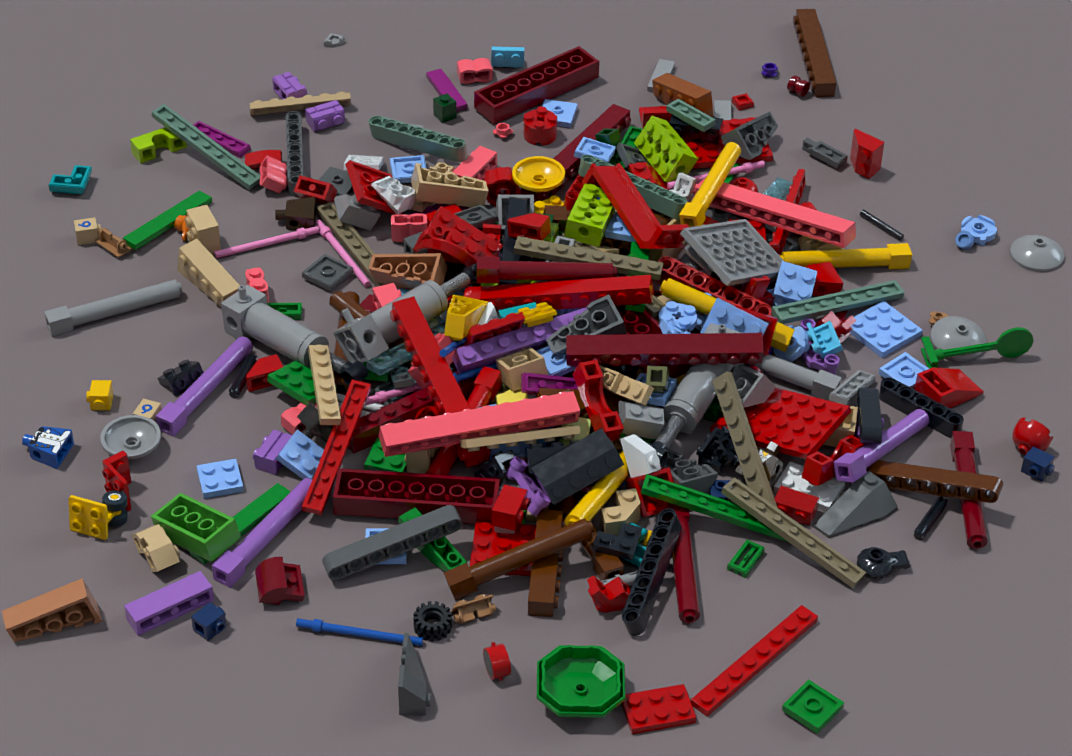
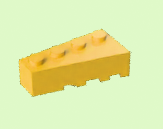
M453 295L447 311L444 335L450 336V339L456 341L465 338L469 329L478 324L488 301Z

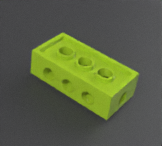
M655 116L650 117L634 142L640 152L667 183L676 181L678 173L688 175L698 160L697 156L667 120Z
M584 184L567 219L564 237L589 245L600 246L605 230L616 211L602 188L593 184Z

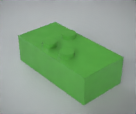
M179 493L151 516L153 524H159L160 527H163L171 542L210 562L241 538L234 518L183 493Z

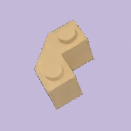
M636 488L616 491L615 507L601 508L600 527L602 532L618 536L622 523L629 524L632 522L636 524L640 520L641 502Z
M159 524L131 535L138 553L145 554L152 572H158L180 562L178 558L180 553L177 546H173L165 530Z

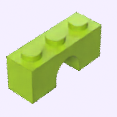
M166 127L130 139L132 154L140 163L155 159V150L158 148H167L171 152L187 148V143Z

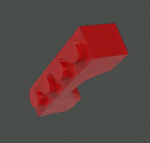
M597 360L581 362L572 375L593 429L597 431L602 428L610 441L616 440L624 427L618 412L612 411L605 401L603 394L604 376Z
M849 435L839 441L836 449L829 457L818 451L807 456L801 478L814 486H819L835 478L833 462L846 453H854L866 443H860L859 438Z

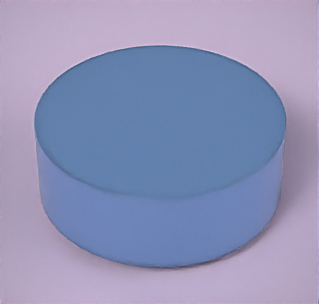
M968 231L958 233L955 238L956 245L963 250L971 248L974 244L973 235Z

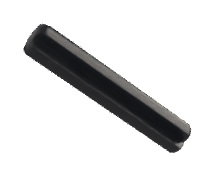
M248 354L229 388V395L231 397L239 396L247 381L246 375L257 362L255 355Z
M937 497L914 530L913 536L919 540L924 539L946 507L947 498Z

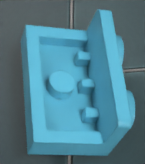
M492 46L491 66L524 67V47Z
M831 321L814 329L810 322L807 323L809 331L806 332L810 342L814 341L811 346L815 354L819 353L821 358L824 359L828 354H836L843 351Z

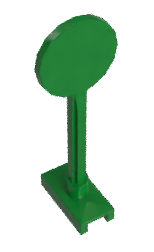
M1017 327L1002 333L996 342L946 350H934L929 336L921 337L924 348H921V353L927 368L930 369L932 367L938 368L939 360H944L947 357L997 350L1001 356L1015 358L1028 352L1034 340L1032 333L1028 329Z

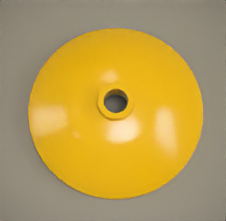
M533 156L517 162L513 167L512 177L514 182L525 190L546 192L562 184L565 179V169L558 161L552 158Z

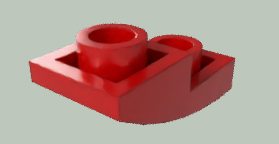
M261 150L245 154V165L252 170L259 168L267 155L282 162V151Z

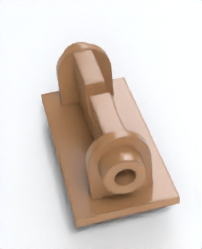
M107 228L99 229V239L95 240V242L119 258L132 250L125 240H121L115 235L113 236Z
M481 594L468 602L466 600L456 602L451 610V613L455 614V622L463 624L475 620L473 614L475 611L478 618L493 615V612H496L495 604H491L493 594L488 596Z

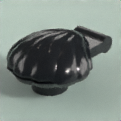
M870 547L862 550L857 556V566L866 572L865 575L871 578H883L890 574L893 569H908L910 567L906 551L904 550L888 552L881 548Z

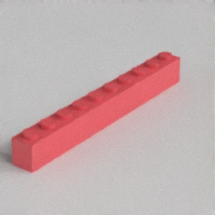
M705 179L694 187L695 195ZM728 183L722 184L710 204V207L845 248L856 238L855 222Z
M574 391L560 392L550 396L543 395L539 398L522 399L511 403L504 402L500 405H487L472 410L465 409L461 412H448L439 416H426L416 420L409 419L400 423H387L380 426L379 439L384 456L388 457L459 444L461 439L524 432L578 422L580 408Z

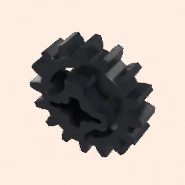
M723 426L712 437L713 443L711 447L716 448L713 452L714 454L720 455L718 460L724 459L726 465L731 462L732 466L735 467L740 462L729 430L726 426Z

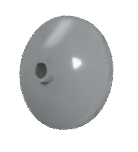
M1032 234L1022 236L1016 239L1010 248V256L1013 261L1020 267L1034 272H1049L1059 268L1065 256L1064 250L1056 241L1043 235Z
M948 316L939 319L933 325L930 332L931 343L935 349L946 350L986 343V336L983 330L973 321L959 316ZM983 352L947 358L966 362L977 359Z
M126 415L108 423L102 430L100 439L103 449L109 455L113 456L123 450L128 455V460L151 453L160 443L161 432L158 424L150 418L139 415Z

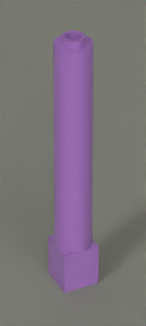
M238 337L174 403L169 402L156 415V422L161 432L174 437L186 425L187 417L253 350L252 343L248 338Z
M916 409L882 433L881 445L865 444L854 453H846L833 462L836 480L855 482L867 473L866 468L929 424L928 414L922 409Z
M304 478L232 551L227 550L212 565L215 581L231 588L246 573L245 567L302 510V505L312 479Z

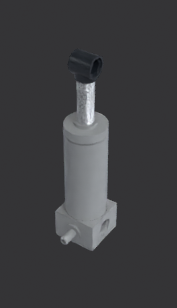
M477 263L465 267L460 275L441 286L432 280H428L371 314L359 319H354L348 308L342 310L347 323L334 331L333 334L346 359L352 363L355 361L362 363L369 361L389 349L388 345L401 338L397 331L396 322H393L390 317L392 302L414 296L427 322L444 313L448 308V297L466 286L477 283Z
M249 285L239 286L238 292L221 303L225 333L236 339L240 336L248 339L252 337L311 369L308 353L309 345H328L329 348V342L326 337L268 306L266 294ZM329 352L332 370L341 374L346 385L350 386L352 380L361 382L368 376V369L362 362H347Z
M710 323L704 333L741 332L726 328L724 324L716 325ZM698 364L690 366L663 408L666 426L657 440L649 444L656 450L661 468L664 467L667 461L668 449L679 431L685 433L693 431L717 395L712 381L725 372L732 373L738 364Z

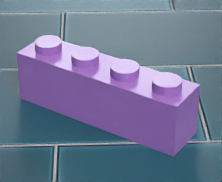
M199 571L124 605L126 620L139 636L209 602H213V588L202 572Z

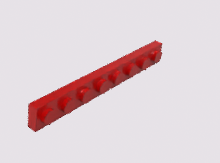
M798 169L796 176H793V185H790L789 194L786 196L787 202L799 205L806 185L805 169ZM776 227V232H773V241H770L769 245L778 255H781L789 231Z
M356 380L351 381L340 408V425L333 426L303 502L302 511L322 516L335 483L338 468L342 465L371 390V384Z
M803 605L798 607L691 699L692 706L708 717L818 621V615Z

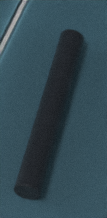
M861 210L860 216L901 241L904 238V234L866 210Z

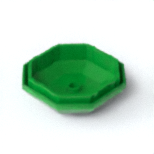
M559 645L537 662L536 699L561 718H603L625 701V664L603 646Z

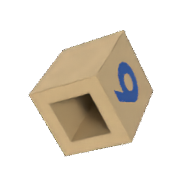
M96 218L74 220L77 244L96 243L95 240L99 239L98 231L101 228L100 224L96 223Z
M143 399L133 412V415L147 417L156 422V415L162 410L161 403Z

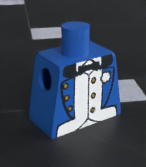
M42 426L34 436L25 434L22 444L29 447L30 457L33 460L58 469L73 447L74 439L70 429Z

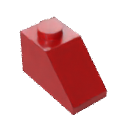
M530 213L507 220L508 236L515 238L520 236L543 241L551 232L550 216Z
M277 354L257 360L246 375L248 392L274 386L267 381L269 374L283 367Z

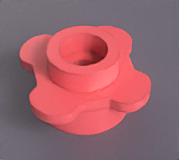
M499 123L496 125V129L493 130V134L498 135L500 138H506L509 134L513 133V130L510 129L507 123Z

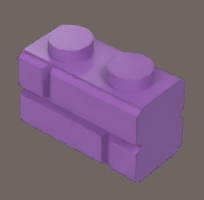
M290 72L272 78L273 90L281 99L288 97L301 98L307 94L305 85H301L298 78L294 77Z
M337 100L305 110L306 122L313 132L345 123V111Z
M273 430L269 436L266 435L259 449L256 448L253 453L256 469L275 475L283 465L275 458L292 435L283 434L278 430Z

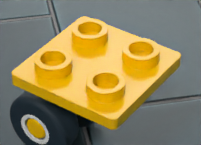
M121 491L105 493L102 497V503L70 495L68 498L69 526L71 531L106 540L108 538V526H121L128 520V512L125 509L127 506V496Z

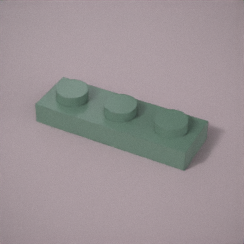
M680 99L666 105L667 112L703 132L715 126L716 119Z

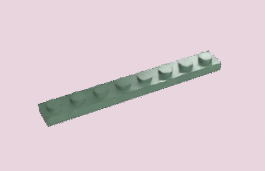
M162 104L152 111V117L245 188L250 190L260 183L259 174L167 105Z
M893 280L773 306L772 315L775 318H779V323L786 324L806 318L827 315L831 311L836 313L882 301L903 298L905 292L898 282Z

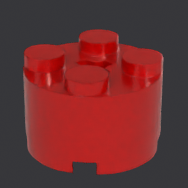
M543 106L525 113L523 123L524 139L532 145L541 143V146L553 143L557 136V115Z
M499 167L488 170L485 173L483 181L487 183L488 195L486 200L489 204H493L496 207L498 195H520V187L514 182L510 167Z

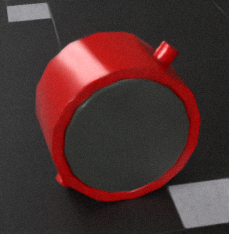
M491 642V646L483 649L484 663L489 677L492 680L499 678V681H502L504 676L511 675L509 655L504 644L496 645L495 642Z

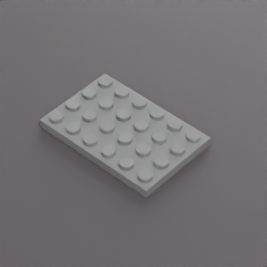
M746 219L684 228L680 233L684 237L685 242L693 247L696 254L708 264V267L720 277V281L727 286L750 282L752 278H763V276L768 278L777 277L780 264L784 261Z

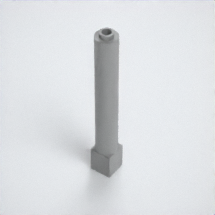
M174 279L69 309L67 306L47 310L44 311L46 325L52 337L74 331V326L178 298L180 293L183 292L180 282Z
M770 354L767 356L763 355L762 363H744L745 366L754 365L766 374L811 390V395L830 401V393L840 386L842 377L821 369L817 373Z

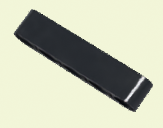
M887 377L882 379L879 391V399L906 415H909L916 409L924 410L929 416V424L927 426L949 438H952L953 431H962L964 418L961 414L894 378Z
M858 388L857 407L860 443L881 445L882 420L878 389Z

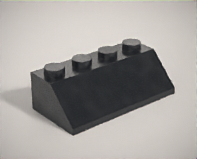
M600 428L531 467V470L543 492L550 498V504L555 505L624 466V463L613 443L603 429Z

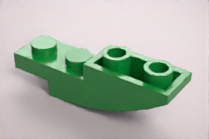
M415 507L399 516L398 521L402 524L422 516V514ZM445 536L417 547L427 559L445 572L467 563Z

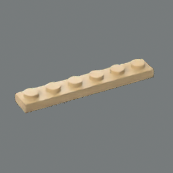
M342 91L330 95L323 93L319 96L305 95L301 98L288 97L282 100L277 98L269 101L256 100L249 103L250 116L306 110L307 108L337 100L341 106H348L351 103L350 92Z
M309 345L308 353L320 425H340L341 417L328 345Z
M571 425L461 439L460 445L461 448H468L469 452L480 450V446H487V449L499 448V444L506 443V447L517 446L519 441H525V444L537 443L536 439H543L544 442L555 441V437L562 436V439H572L574 434H581L580 426Z

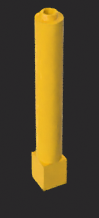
M729 142L725 145L691 203L687 202L680 212L681 224H688L689 227L702 226L706 219L705 213L741 154V148L738 144Z
M908 243L887 244L886 248L781 252L779 256L785 262L802 267L831 262L834 268L887 266L888 269H909L913 254Z
M671 278L667 281L664 280L660 287L662 296L681 304L692 305L695 307V310L709 315L716 301V298ZM777 322L771 346L786 352L795 329Z
M623 450L619 455L624 466L602 477L593 485L566 517V526L583 518L586 521H591L630 473Z

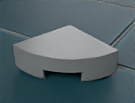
M330 33L324 40V46H339L345 42V37Z

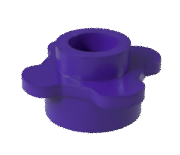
M765 63L762 66L763 71L761 74L763 76H777L778 73L776 71H778V67L776 64Z

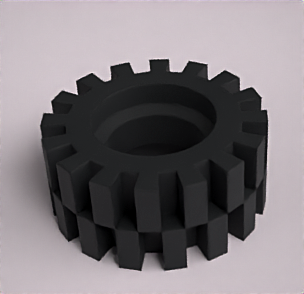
M428 601V605L422 603L421 608L418 606L416 611H414L415 633L420 638L423 636V640L426 641L428 638H430V641H434V638H437L439 641L441 636L446 638L447 633L450 634L452 628L450 608H445L443 603L439 605L437 601H435V604ZM429 619L440 620V622L434 624L425 621Z

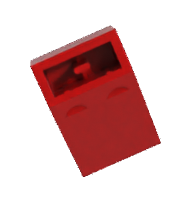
M932 367L918 373L914 389L948 408L984 394V391L960 369Z

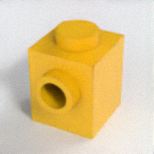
M92 380L90 391L86 392V401L90 402L91 410H110L113 399L112 381Z

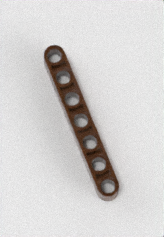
M881 460L876 461L866 469V472L870 471L883 480L888 489L986 503L996 502L1003 488V481L1000 478L976 473Z

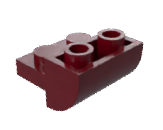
M271 557L262 561L257 566L255 575L259 603L280 605L282 599L303 601L305 594L300 565L284 563L283 557Z

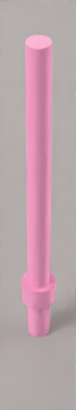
M764 161L743 163L742 166L733 167L728 176L742 172H753L755 169L764 168L765 163ZM708 173L694 176L693 178H696L695 183L705 179ZM676 181L668 182L667 188L673 189Z
M317 220L315 225L319 227L322 237L330 242L347 265L353 267V273L365 287H369L371 282L335 239L331 229L325 226L321 220Z
M319 227L296 229L295 232L214 251L215 258H220L297 238L299 240L304 239L306 236L319 233Z
M414 383V386L393 389L387 392H376L375 395L367 398L364 406L387 402V399L414 392L421 388L417 383Z

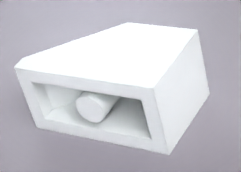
M635 434L620 439L631 478L650 474L661 469L656 450Z

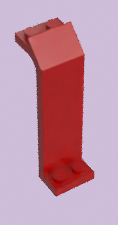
M593 163L581 181L582 184L601 186L641 249L685 248L682 243L684 237L680 233L684 228L689 227L688 224L660 225L620 163H617L616 166H596Z

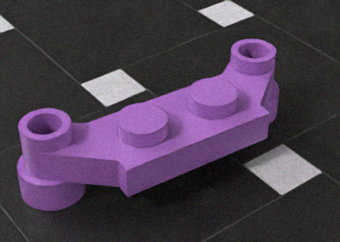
M806 318L801 321L800 326L805 331H809L807 323L810 322L813 329L816 323L814 320ZM809 340V350L801 355L807 366L836 375V369L839 367V357L834 354H828L822 359L819 353L815 354L811 346L814 341L810 342Z
M514 456L506 470V476L511 480L516 479L520 486L519 488L528 490L527 498L530 499V505L527 510L534 516H537L542 508L546 509L551 500L543 493L535 479L524 472L528 466L527 463L520 457Z

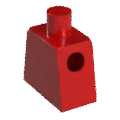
M831 262L806 266V268L817 271L812 296H824L841 292L844 283Z

